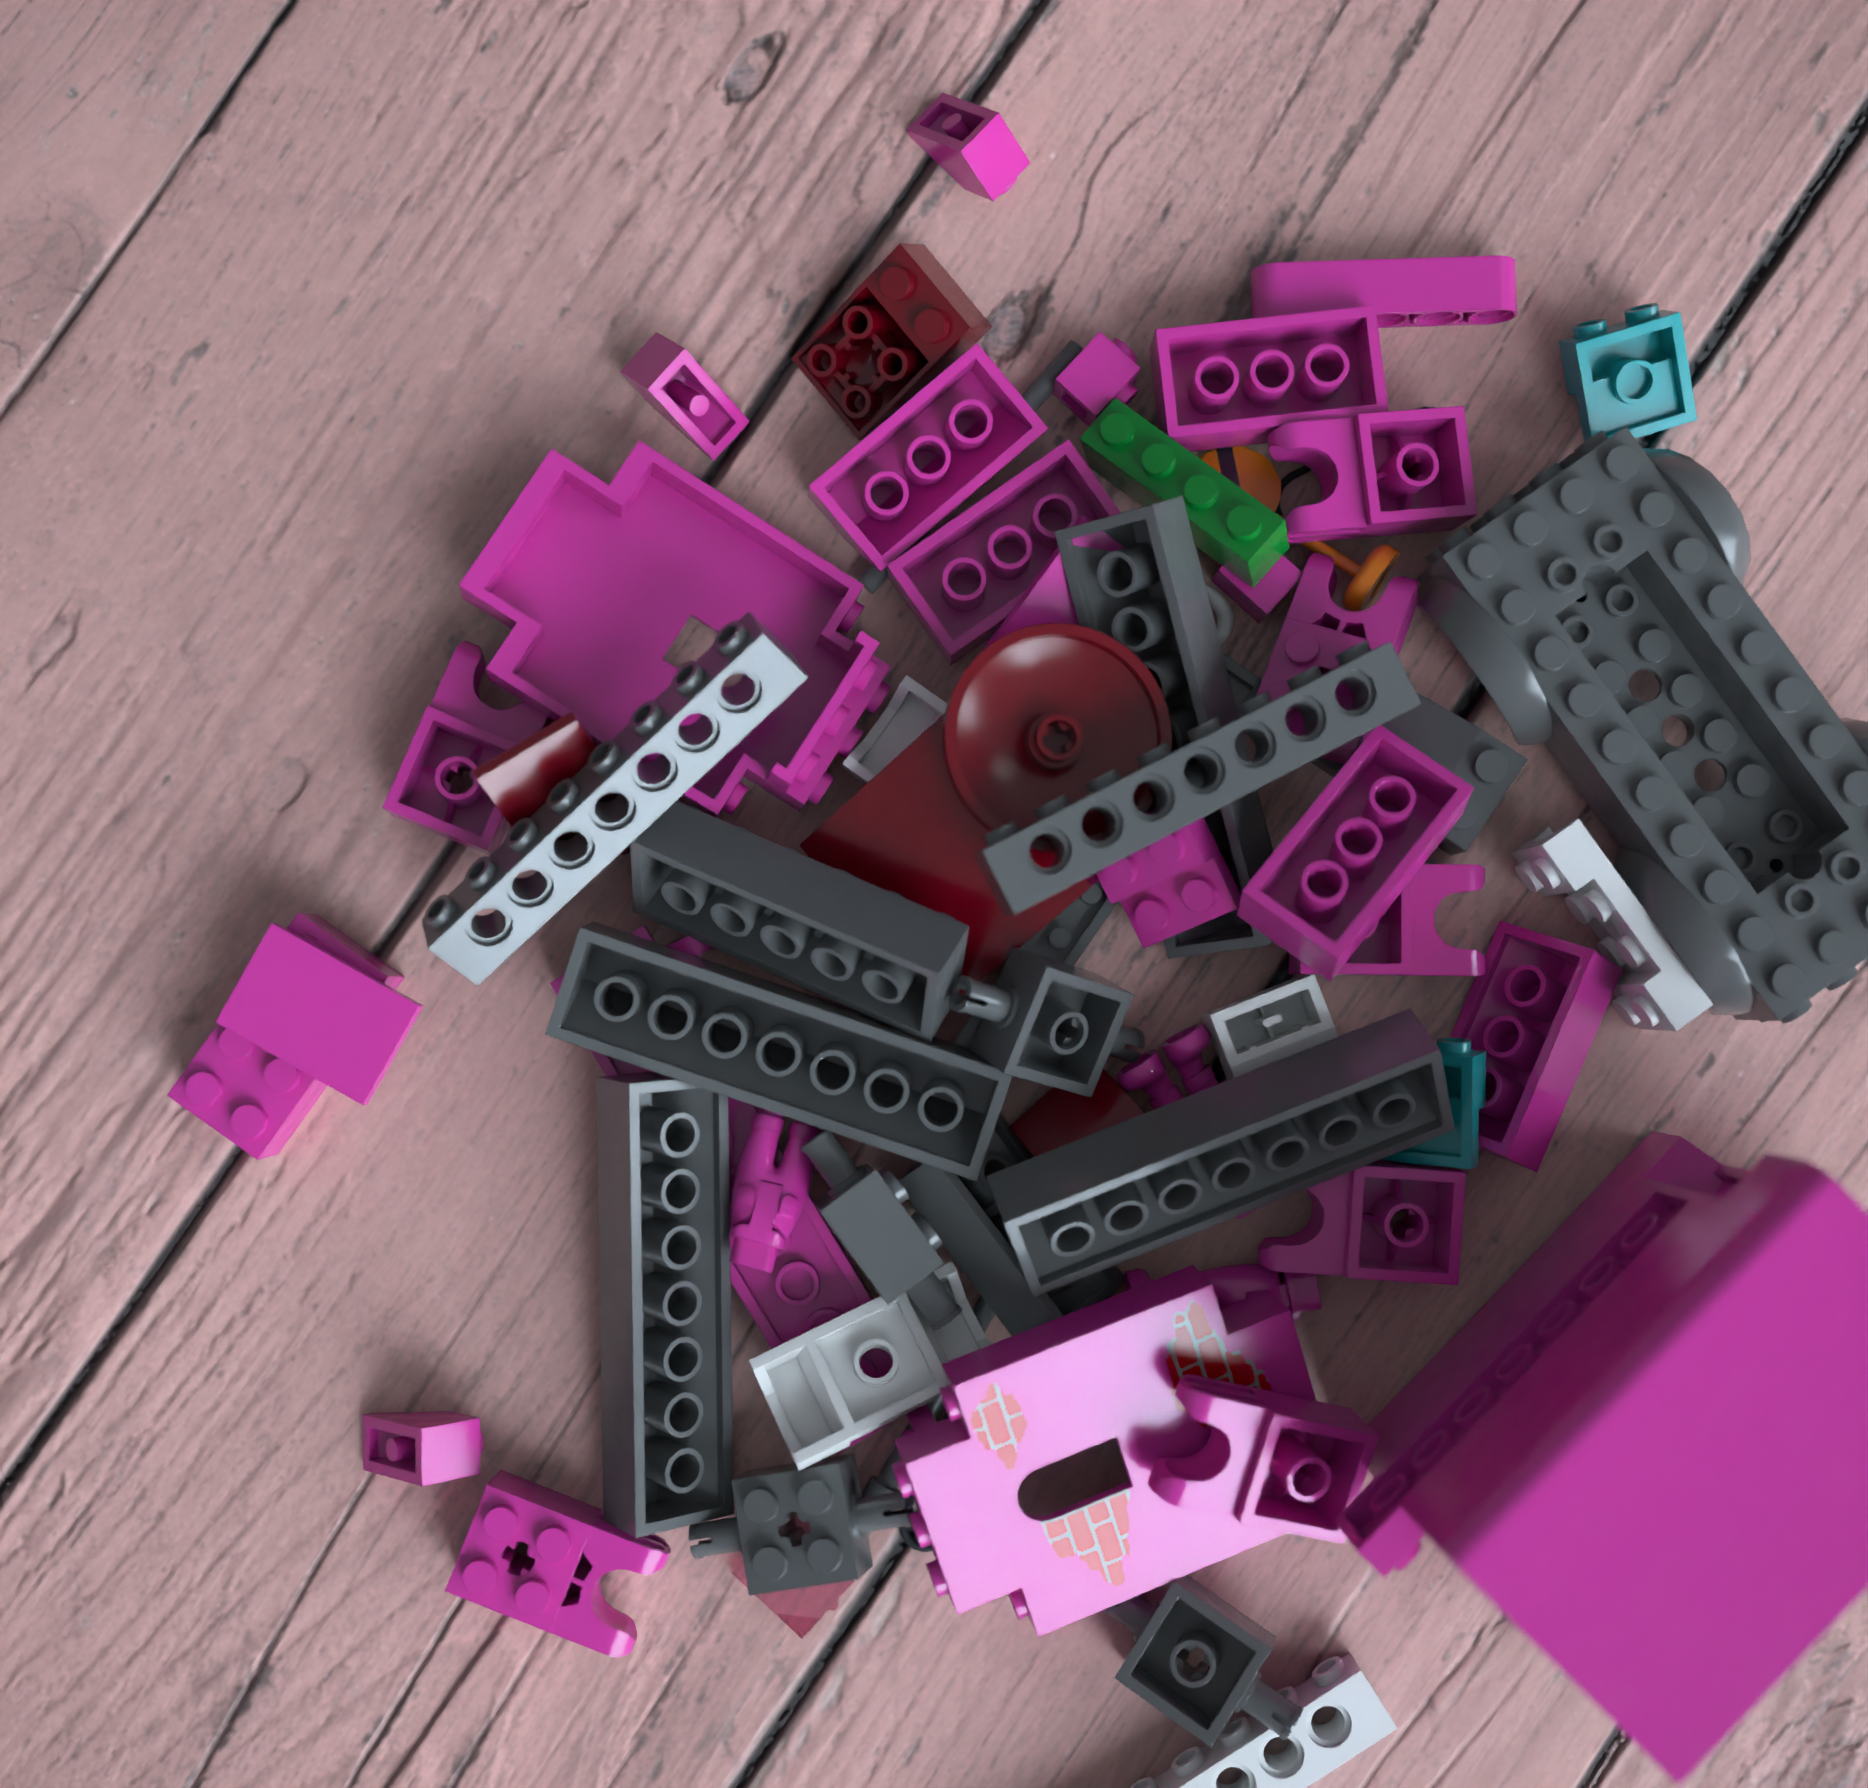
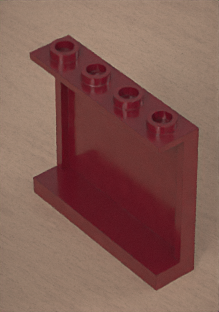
M943 714L799 846L808 855L807 857L835 869L845 870L858 879L884 890L894 891L907 900L933 911L946 913L955 920L968 925L969 930L962 975L981 982L1007 959L1012 946L1016 948L1023 946L1099 879L1096 873L1015 915L1004 916L973 853L987 847L982 836L989 833V831L979 824L964 807L950 782L946 770L942 747V727L945 715ZM1029 851L1032 861L1041 868H1048L1054 861L1055 854ZM960 989L959 993L965 995L967 991Z

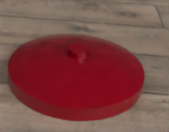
M1065 623L1028 626L1013 631L986 647L976 656L957 681L945 710L942 727L943 757L950 782L967 811L989 832L1013 820L1018 830L1039 820L1034 811L1036 808L1066 794L1071 804L1090 794L1085 783L1117 768L1121 777L1141 768L1136 757L1163 743L1168 742L1172 750V729L1168 707L1155 678L1143 662L1114 638L1084 626ZM1138 784L1133 793V802L1137 810L1145 814L1152 806L1156 797L1151 788L1144 784ZM1087 810L1081 821L1083 833L1090 840L1098 842L1105 834V820L1101 814L1094 810ZM1036 836L1030 844L1029 851L1055 854L1052 842L1046 837Z

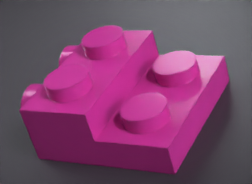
M1153 810L1146 813L1145 815H1150L1153 812ZM1204 817L1096 872L1110 903L1113 904L1121 901L1143 949L1239 908L1241 894Z

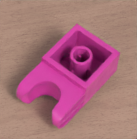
M1464 406L1361 413L1349 418L1291 422L1281 425L1267 436L1269 453L1275 461L1296 462L1307 466L1316 474L1321 486V497L1317 504L1294 508L1283 518L1286 523L1289 544L1452 531L1478 515Z
M1321 553L1310 555L1257 695L1268 691L1273 700L1291 691L1286 680L1318 665L1322 674L1340 666L1335 655L1365 640L1368 641L1371 649L1391 641L1399 657L1417 607L1418 581L1405 576L1394 577L1390 580L1383 596L1375 605L1359 612L1347 611L1338 607L1332 600L1338 578L1334 569L1333 558ZM1339 682L1335 689L1336 700L1342 708L1349 711L1353 704L1352 692L1348 686ZM1289 707L1285 715L1286 726L1292 734L1301 736L1304 730V719L1299 711ZM1373 729L1320 757L1345 765Z
M466 640L457 645L430 706L427 705L382 808L396 818L490 856L500 846L509 822L477 781L473 770L552 724L553 720L523 701L512 708L503 710L490 708L482 703L479 688L485 671L486 661L479 645ZM464 771L470 772L469 778L473 781L472 787L467 792L464 790L463 794H456V790L449 784L450 780L454 775L462 778Z
M1423 864L1336 975L1481 976L1485 974V957L1479 950L1460 949L1450 946L1439 937L1434 926L1435 909L1440 901L1452 893H1467L1480 890L1485 885V868L1480 865ZM1289 953V974L1320 975Z
M1378 1160L1307 1188L1305 1190L1312 1204L1309 1222L1296 1234L1285 1237L1264 1238L1258 1246L1257 1262L1272 1271L1335 1275L1351 1279L1458 1285L1466 1172L1453 1167ZM1400 1210L1405 1213L1404 1221L1395 1222L1393 1229L1390 1227L1391 1218Z
M1197 1375L1182 1376L1179 1380L1175 1397L1182 1403L1192 1418L1212 1425L1211 1434L1206 1445L1196 1454L1184 1458H1158L1152 1467L1147 1483L1151 1490L1164 1502L1177 1507L1232 1517L1239 1524L1344 1544L1346 1536L1334 1520L1361 1493L1379 1435L1348 1407Z
M500 1469L486 1485L445 1592L602 1654L618 1658L632 1652L637 1639V1630L632 1618L614 1609L607 1603L601 1592L600 1579L607 1572L615 1570H629L643 1575H651L665 1566L671 1549L666 1540L656 1534L635 1538L604 1521L603 1513H601L602 1509ZM519 1542L529 1545L527 1555L530 1558L518 1552L516 1546Z

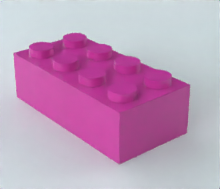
M1376 305L1156 329L1149 348L1158 429L1190 452L1268 443V434L1286 423L1349 418L1361 413L1389 411Z
M1068 439L888 564V579L951 666L994 635L1057 549L1058 543L1055 531L1072 527L1080 516L1093 521L1121 512Z
M1379 725L1368 735L1242 890L1237 916L1331 982L1462 816L1474 787Z
M298 912L287 927L290 931L395 990L405 978V976L319 915ZM218 1024L167 1096L252 1157L259 1160L278 1155L328 1085Z

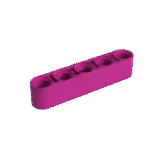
M1509 256L1277 262L1260 265L1250 271L1252 318L1376 305L1378 328L1488 325L1506 322L1517 316L1515 260Z

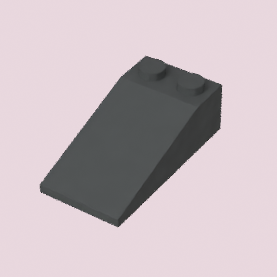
M1417 693L1421 702L1420 705L1381 724V726L1474 787L1462 816L1437 846L1452 856L1467 852L1528 759L1478 726ZM1321 757L1310 761L1333 778L1344 766V764Z

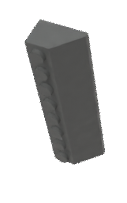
M1183 496L1055 531L1079 626L1099 631L1114 638L1133 652L1148 668L1161 689L1168 707L1172 729V751L1191 742L1186 733L1190 729L1217 716L1222 726L1238 718L1239 715ZM1103 530L1124 548L1108 551L1075 546L1072 539ZM1239 733L1235 740L1236 753L1242 760L1250 763L1244 734ZM1189 758L1184 767L1185 778L1191 786L1200 789L1206 779L1205 769L1199 761ZM1258 789L1204 816L1240 894L1273 853ZM1156 799L1146 813L1154 810ZM1235 909L1163 941L1168 959L1267 946L1272 940L1238 917V909Z
M594 921L579 928L545 1034L977 1181L1012 1079V1075L1001 1072L969 1048L933 1037L931 1042L928 1043L851 1008Z
M1409 1008L986 1176L1033 1298L1455 1130L1441 1052L1412 1009Z
M657 1072L596 1077L603 1520L635 1538L734 1514L731 1483L733 1479L731 1270L730 1262H728L730 1258V1236H728L730 1231L728 1096Z

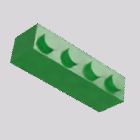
M1114 398L1079 438L1089 467L1141 506L1183 496L1195 546L1252 588L1260 582L1290 548L1286 523L1282 517L1117 398Z

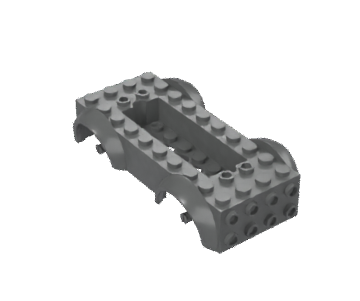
M1626 426L1610 438L1601 430L1577 447L1572 454L1560 463H1554L1529 481V484L1516 494H1510L1485 512L1480 519L1469 526L1474 534H1471L1465 526L1426 556L1425 559L1430 567L1417 577L1420 582L1417 607L1422 614L1429 616L1442 630L1476 674L1507 721L1513 738L1518 745L1544 743L1614 839L1620 850H1618L1613 867L1714 1004L1708 1008L1712 1015H1733L1736 1020H1759L1761 1023L1781 1021L1782 1023H1788L1810 1010L1813 1004L1809 999L1824 988H1827L1828 991L1837 989L1856 977L1858 970L1855 966L1868 958V722L1851 718H1839L1743 587L1751 561L1750 537L1741 511L1729 491L1708 469L1689 456L1670 449L1642 448ZM1638 670L1652 672L1659 682V692L1651 701H1640L1630 692L1629 680ZM1669 716L1680 719L1687 730L1686 739L1679 747L1667 743L1662 735V724ZM1706 759L1716 761L1724 770V782L1719 789L1713 792L1701 789L1694 778L1696 766Z

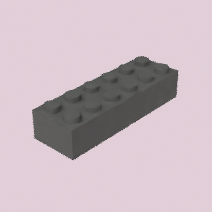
M678 801L673 803L630 844L633 912L681 934L690 936L699 942L928 1043L931 1042L951 1009L949 1005L950 990L959 993L960 988H956L952 984L958 977L962 976L969 926L955 920L946 913L933 911L905 899L894 891L879 888L852 876L845 870L832 868L804 856L793 848L778 845L753 834L744 827L734 826L704 813L695 806L685 805Z

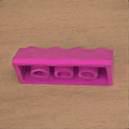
M976 343L808 486V497L839 534L881 573L888 564L901 556L1044 434L1048 427L979 344Z
M1499 922L1485 954V974L1476 976L1450 1038L1471 1040V1050L1486 1051V1106L1479 1109V1149L1534 1172L1538 1171L1623 969L1596 950L1510 923Z

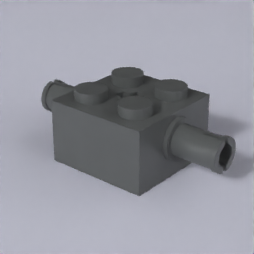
M1013 946L996 986L962 975L952 985L966 990L968 996L951 990L949 992V1005L953 1011L964 1012L983 1018L970 1048L971 1051L1005 1074L1090 1098L1093 1095L1108 1056L1132 1063L1140 1058L1141 1054L1127 1049L1126 1044L1142 1049L1145 1046V1038L1140 1029L1122 1026L1134 994L1097 973Z
M825 1129L807 1141L801 1147V1150L807 1154L830 1187L813 1204L884 1301L889 1305L907 1292L918 1309L926 1317L933 1331L939 1330L956 1318L962 1311V1308L959 1304H956L934 1273V1270L944 1263L935 1251L943 1242L923 1216L921 1217L917 1212L911 1216L907 1213L902 1203L910 1197L890 1170L887 1171L884 1167L877 1171L866 1163L857 1167L832 1132Z
M855 1453L828 1457L801 1471H798L795 1463L748 1470L731 1480L736 1517L692 1524L689 1527L688 1537L689 1541L711 1538L700 1540L698 1545L690 1546L692 1556L695 1559L740 1551L743 1555L749 1595L858 1580L873 1566L868 1532L904 1526L912 1527L909 1514L914 1513V1508L897 1511L891 1510L906 1508L907 1504L913 1501L911 1496L903 1498L901 1491L862 1497ZM796 1516H798L799 1521H809L810 1530L805 1533L802 1527H797L795 1522Z
M1188 1575L1178 1578L1173 1582L1161 1603L1156 1600L1154 1604H1151L1138 1595L1103 1610L1135 1633L1133 1639L1137 1641L1116 1674L1115 1679L1212 1748L1233 1712L1239 1713L1241 1709L1278 1734L1282 1740L1285 1741L1292 1731L1291 1727L1296 1725L1303 1712V1708L1299 1705L1296 1706L1259 1680L1262 1675L1259 1673V1670L1272 1651L1276 1636ZM1199 1647L1206 1654L1204 1661H1201L1194 1667L1187 1662L1190 1654L1189 1651Z

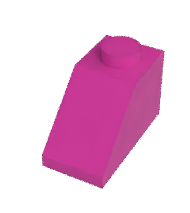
M942 93L906 129L911 139L965 190L991 201L1009 191L1015 184L1017 176L1030 164V161L999 112L946 93Z
M657 332L620 371L658 413L713 461L750 422L684 347Z
M452 1411L363 1414V1470L419 1486L481 1474L480 1455L483 1451L484 1440L480 1430V1418Z

